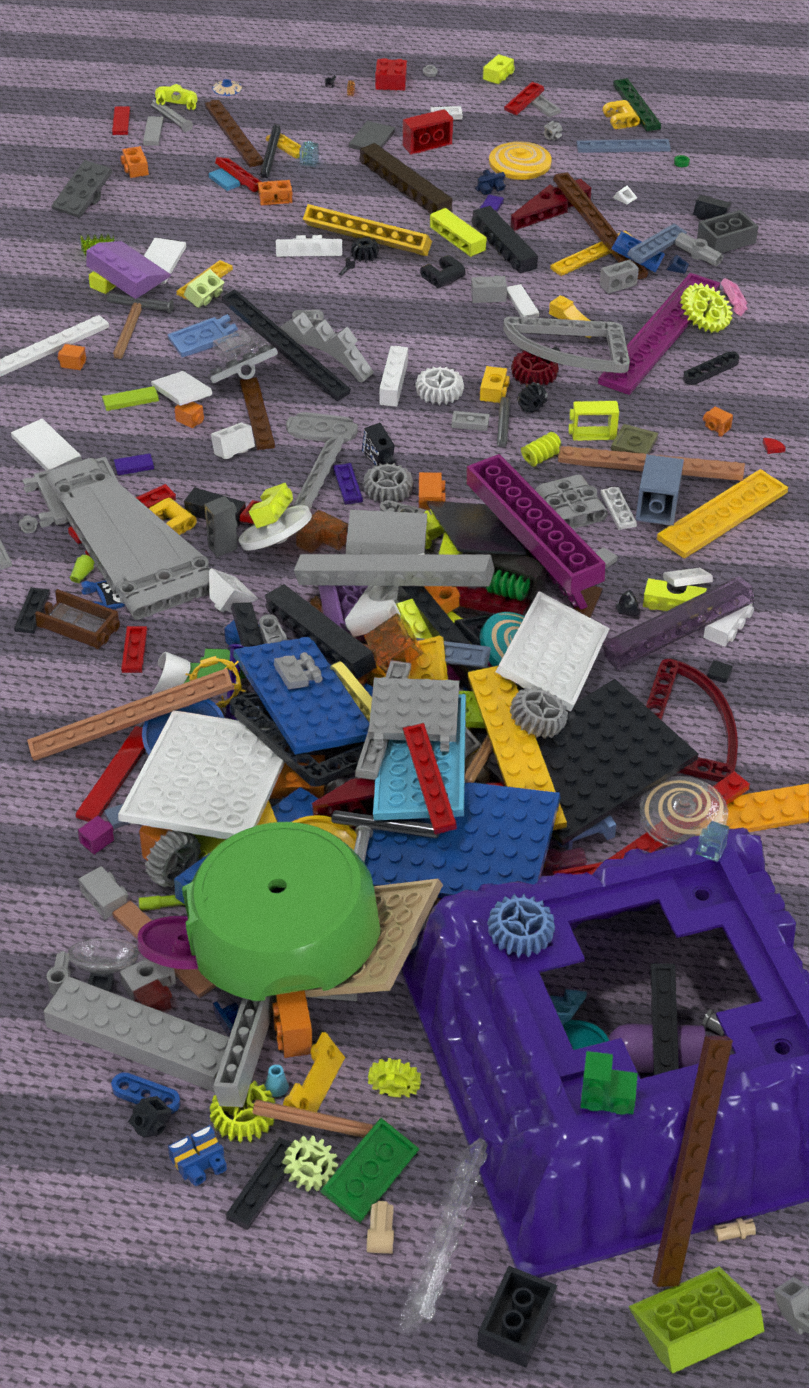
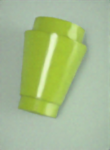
M87 555L78 557L70 580L80 584L94 569V560Z

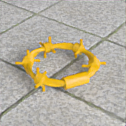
M213 656L201 660L199 666L193 670L192 674L186 673L185 675L189 676L190 681L195 680L201 667L206 668L218 664V662L226 665L224 669L232 670L236 675V684L232 683L234 685L232 696L224 701L222 695V700L215 703L224 713L222 708H226L231 699L236 697L240 691L246 692V690L242 689L241 680L236 668L239 661L234 664L232 661Z

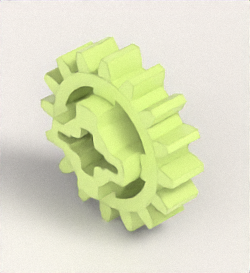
M302 1136L299 1142L294 1140L291 1147H288L286 1150V1156L282 1162L287 1165L284 1173H291L289 1181L296 1180L297 1188H300L303 1184L308 1192L312 1186H314L316 1191H319L322 1185L324 1186L335 1173L334 1171L338 1164L333 1161L337 1155L329 1153L332 1146L324 1147L323 1139L315 1142V1137L311 1136L309 1141H307L305 1136ZM300 1152L299 1159L295 1161L296 1154ZM325 1166V1172L321 1175L322 1167Z

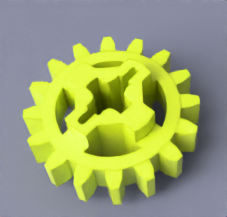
M388 1058L387 1062L379 1059V1062H373L372 1067L369 1069L368 1084L373 1085V1090L379 1089V1094L387 1093L388 1096L399 1098L404 1095L409 1098L410 1094H417V1090L420 1089L421 1073L417 1072V1067H410L409 1062L403 1064L401 1059L392 1060Z

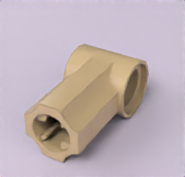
M378 1201L372 1204L371 1223L367 1234V1253L393 1254V1205L385 1201Z

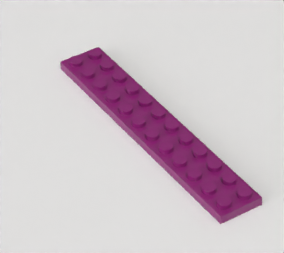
M689 273L627 344L630 361L628 371L625 373L603 372L598 378V384L630 395L693 321L687 320L689 316L684 315L686 310L681 309L683 305L680 303L682 300L680 297L686 288L690 285L693 286L695 283L697 285L702 283L704 287L706 284H708L710 289L714 287V291L717 292L720 289V282Z

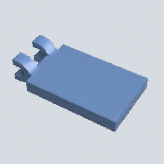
M228 314L220 319L213 317L167 334L168 339L181 357L199 353L230 341L229 338H238L239 335L234 332L238 330L235 323L232 325L226 323L231 321Z

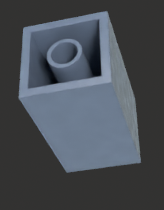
M646 454L639 488L636 521L674 526L684 459Z

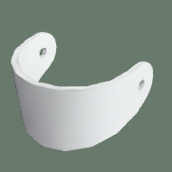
M164 652L158 659V666L164 669L152 695L184 684L188 677L185 674L190 672V662L171 653Z

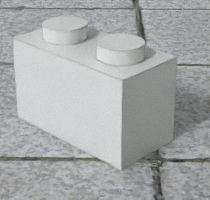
M242 422L211 434L214 454L223 459L232 458L234 454L245 453L248 449L255 447L251 426Z

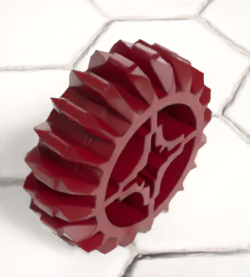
M524 350L522 353H517L511 364L512 377H515V381H520V384L525 383L527 385L535 382L547 386L548 383H553V380H556L559 372L558 363L538 357Z

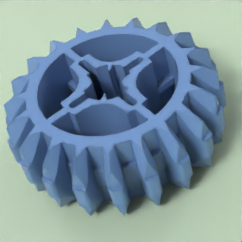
M513 894L511 900L504 897L502 902L497 901L495 908H492L490 911V918H488L487 924L489 928L488 933L489 936H492L493 944L499 943V950L506 948L508 955L516 952L518 957L521 953H525L529 957L531 951L538 955L540 949H546L548 943L553 938L555 930L554 917L550 914L549 907H543V900L535 902L534 896L531 899H527L525 894L521 898H517Z

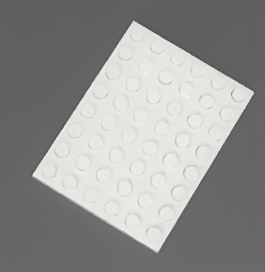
M173 710L118 813L119 821L228 839L238 832L258 825L285 762L240 721Z

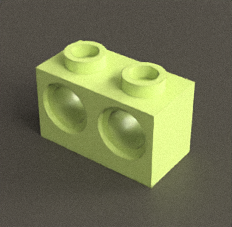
M209 269L188 284L184 296L198 308L203 304L206 306L214 296L217 298L221 295L225 282Z

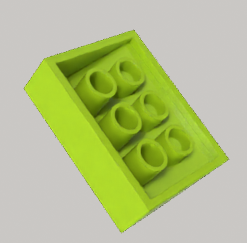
M720 1266L684 1281L679 1286H673L629 1306L631 1313L657 1357L671 1373L683 1370L694 1363L705 1360L716 1353L765 1332L760 1304Z

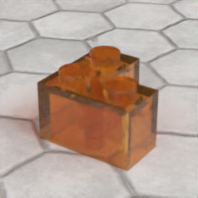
M318 510L312 515L310 521L296 532V546L311 554L323 543L339 551L347 543L349 524Z

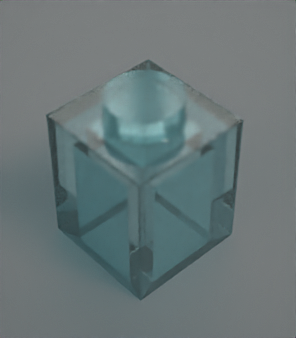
M303 142L299 150L300 165L315 167L319 160V143Z

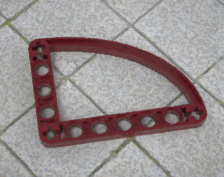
M664 659L659 665L646 707L649 710L653 708L660 710L659 713L654 714L661 720L663 719L677 674L690 679L709 695L718 708L724 723L727 737V761L722 763L698 757V760L677 773L720 782L733 773L736 767L738 737L732 710L720 689L705 674L683 662ZM667 667H671L669 673H666ZM665 680L668 681L669 684L664 685L661 684L659 681ZM661 694L664 698L658 699L655 695ZM698 767H706L708 771H700Z

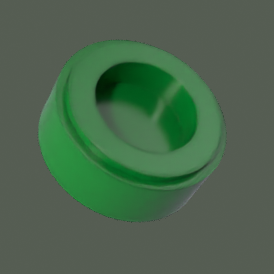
M678 155L674 158V165L677 167L689 166L690 159L687 156Z

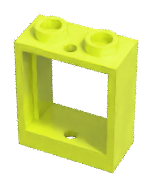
M573 402V409H570V420H572V423L568 425L569 435L572 434L573 441L615 440L619 420L618 402ZM579 415H609L608 426L578 427Z

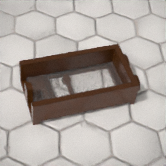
M59 589L55 591L57 603L53 606L52 603L46 602L45 614L39 611L35 613L37 627L45 628L96 649L106 644L110 635L118 631L120 627L118 611Z

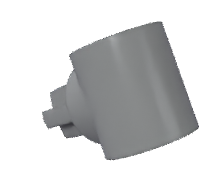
M65 951L57 953L55 966L47 972L49 991L52 995L56 994L66 977L71 976V972L68 969L70 955L65 953Z

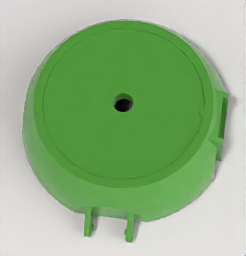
M274 822L257 825L238 832L219 844L200 865L192 882L182 887L188 917L186 930L192 956L196 955L198 970L218 988L249 1000L265 1001L266 996L322 988L323 991L332 989L352 976L365 963L374 950L380 936L377 903L369 869L359 855L340 838L321 828L308 824ZM278 887L285 889L281 893L271 892L274 888Z

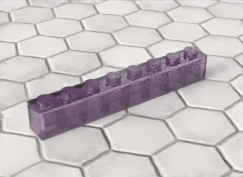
M737 576L603 642L605 658L619 670L754 603L752 586L740 576Z

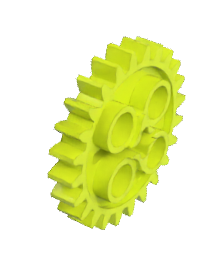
M695 283L693 286L690 285L686 288L680 297L682 299L680 303L683 305L681 309L686 310L684 315L689 316L687 320H693V325L698 324V329L704 327L705 332L708 329L711 333L714 330L716 332L724 330L732 320L731 315L733 312L730 311L732 307L727 306L729 301H724L725 296H720V291L715 292L714 287L710 289L708 284L704 287L702 283L699 285Z

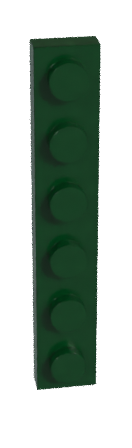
M629 79L614 80L613 86L622 99L629 102L640 118V123L646 132L661 129L660 121Z

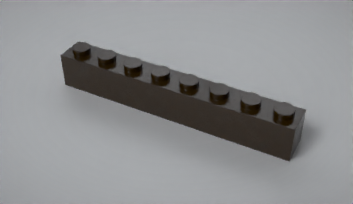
M373 143L360 148L359 160L361 164L366 165L371 171L377 173L380 178H384L390 185L403 192L409 199L414 200L430 214L444 208L450 212L452 211L453 198L382 147Z

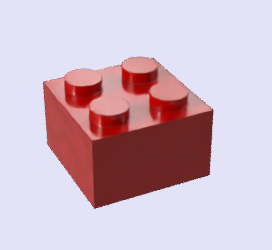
M377 59L375 89L405 91L407 60Z

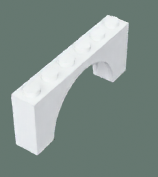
M398 586L367 587L345 619L346 627L353 637L371 633L377 627L380 630L390 628L384 623L390 618L396 623L399 621L401 614L394 600L384 601L388 595L398 591Z

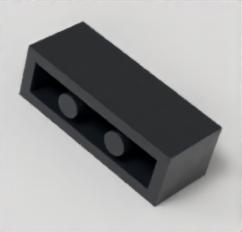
M194 487L184 500L185 510L197 518L206 520L205 503L221 498L223 495ZM227 497L236 506L235 519L239 526L242 522L240 521V514L246 508V503Z

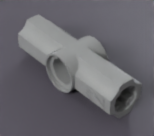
M681 232L675 240V245L690 253L693 259H702L714 266L719 265L723 260L722 253L707 246V241L704 239H694Z

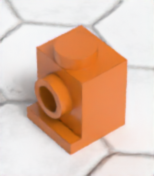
M716 406L705 413L703 421L706 422L705 426L712 431L718 432V436L722 437L731 429L732 414Z

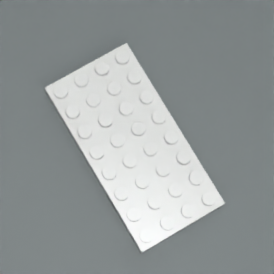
M539 591L496 672L503 678L510 679L519 684L524 689L525 687L529 689L535 687L537 690L542 688L545 692L549 691L550 694L556 695L557 699L563 700L562 705H565L566 710L571 712L610 628Z

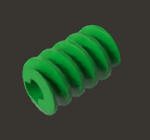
M494 569L490 585L486 586L488 593H495L498 596L502 594L503 597L523 601L529 592L530 579L528 578L524 582V576L521 575L517 580L516 574H512L511 578H509V572H505L502 576L501 570H498L495 575Z

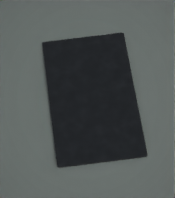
M427 501L429 508L458 551L526 555V551L513 533L486 504Z

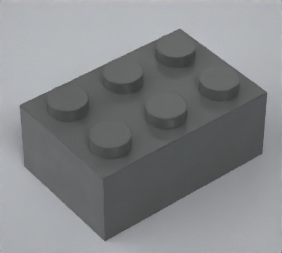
M738 210L700 221L697 239L706 240L707 246L720 253H724L756 243L759 226L743 211Z

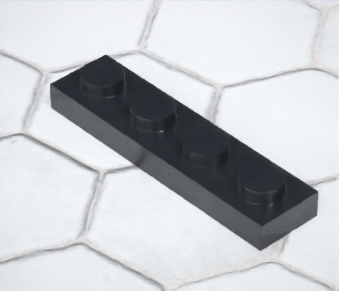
M281 1137L278 1138L226 1213L227 1220L249 1230L287 1174L284 1173L287 1165L282 1162L286 1156V1150L288 1147H291V1142ZM298 1152V1153L296 1154L295 1161H296V1159L298 1158V1156L300 1155V1152Z

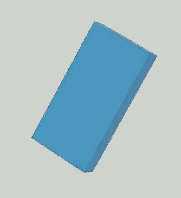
M222 168L209 173V178L226 191L240 186V181Z

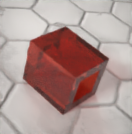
M158 979L133 992L134 1001L161 1012L171 1008V991L166 985L163 986Z

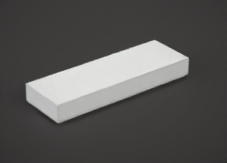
M521 284L507 287V296L521 317H539V311Z

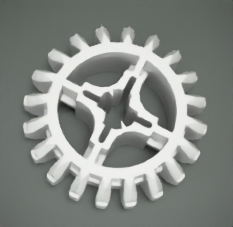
M447 367L426 368V371H421V374L418 375L416 382L417 395L421 399H425L426 403L431 401L432 405L435 402H438L439 406L442 402L446 405L448 401L453 403L454 400H458L462 396L464 389L462 376L459 375V372H454V369L449 370Z

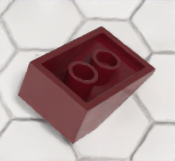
M366 778L350 779L312 803L313 816L332 817L335 810L373 816L374 780Z

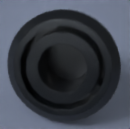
M631 590L625 591L621 595L619 602L616 603L619 614L639 616L641 611L634 593Z

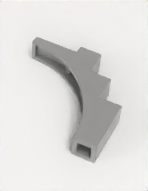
M304 312L279 326L298 344L318 348L333 356L361 383L374 373L355 346L358 340L348 326L335 333L326 319L313 326Z

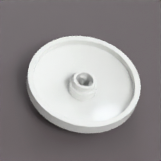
M305 505L287 508L277 522L260 528H256L255 524L249 527L239 537V543L244 550H256L283 543L287 538L303 528L312 518V514L308 506Z

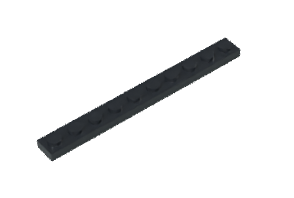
M234 289L222 296V302L333 399L339 401L350 394L351 388L237 290Z

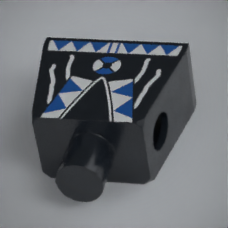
M379 422L364 428L362 452L377 467L379 464H396V460L393 458L394 443L382 424Z

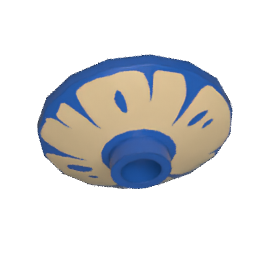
M224 79L215 83L212 90L218 95L231 96L238 94L242 90V86L236 81Z

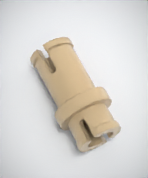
M740 1218L736 1219V1222L714 1225L717 1242L739 1237L742 1240L746 1239V1236L756 1235L755 1224L752 1218L748 1220Z

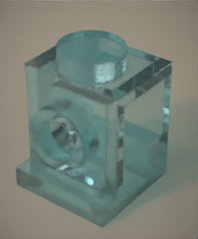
M711 820L707 829L703 828L699 837L700 844L696 854L718 862L727 845L729 826Z

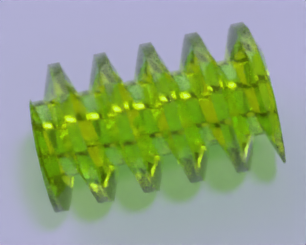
M107 233L106 238L100 234L99 239H97L96 234L93 235L92 239L87 235L86 240L80 235L81 250L85 256H87V250L97 243L115 242L114 234L112 238L109 233Z

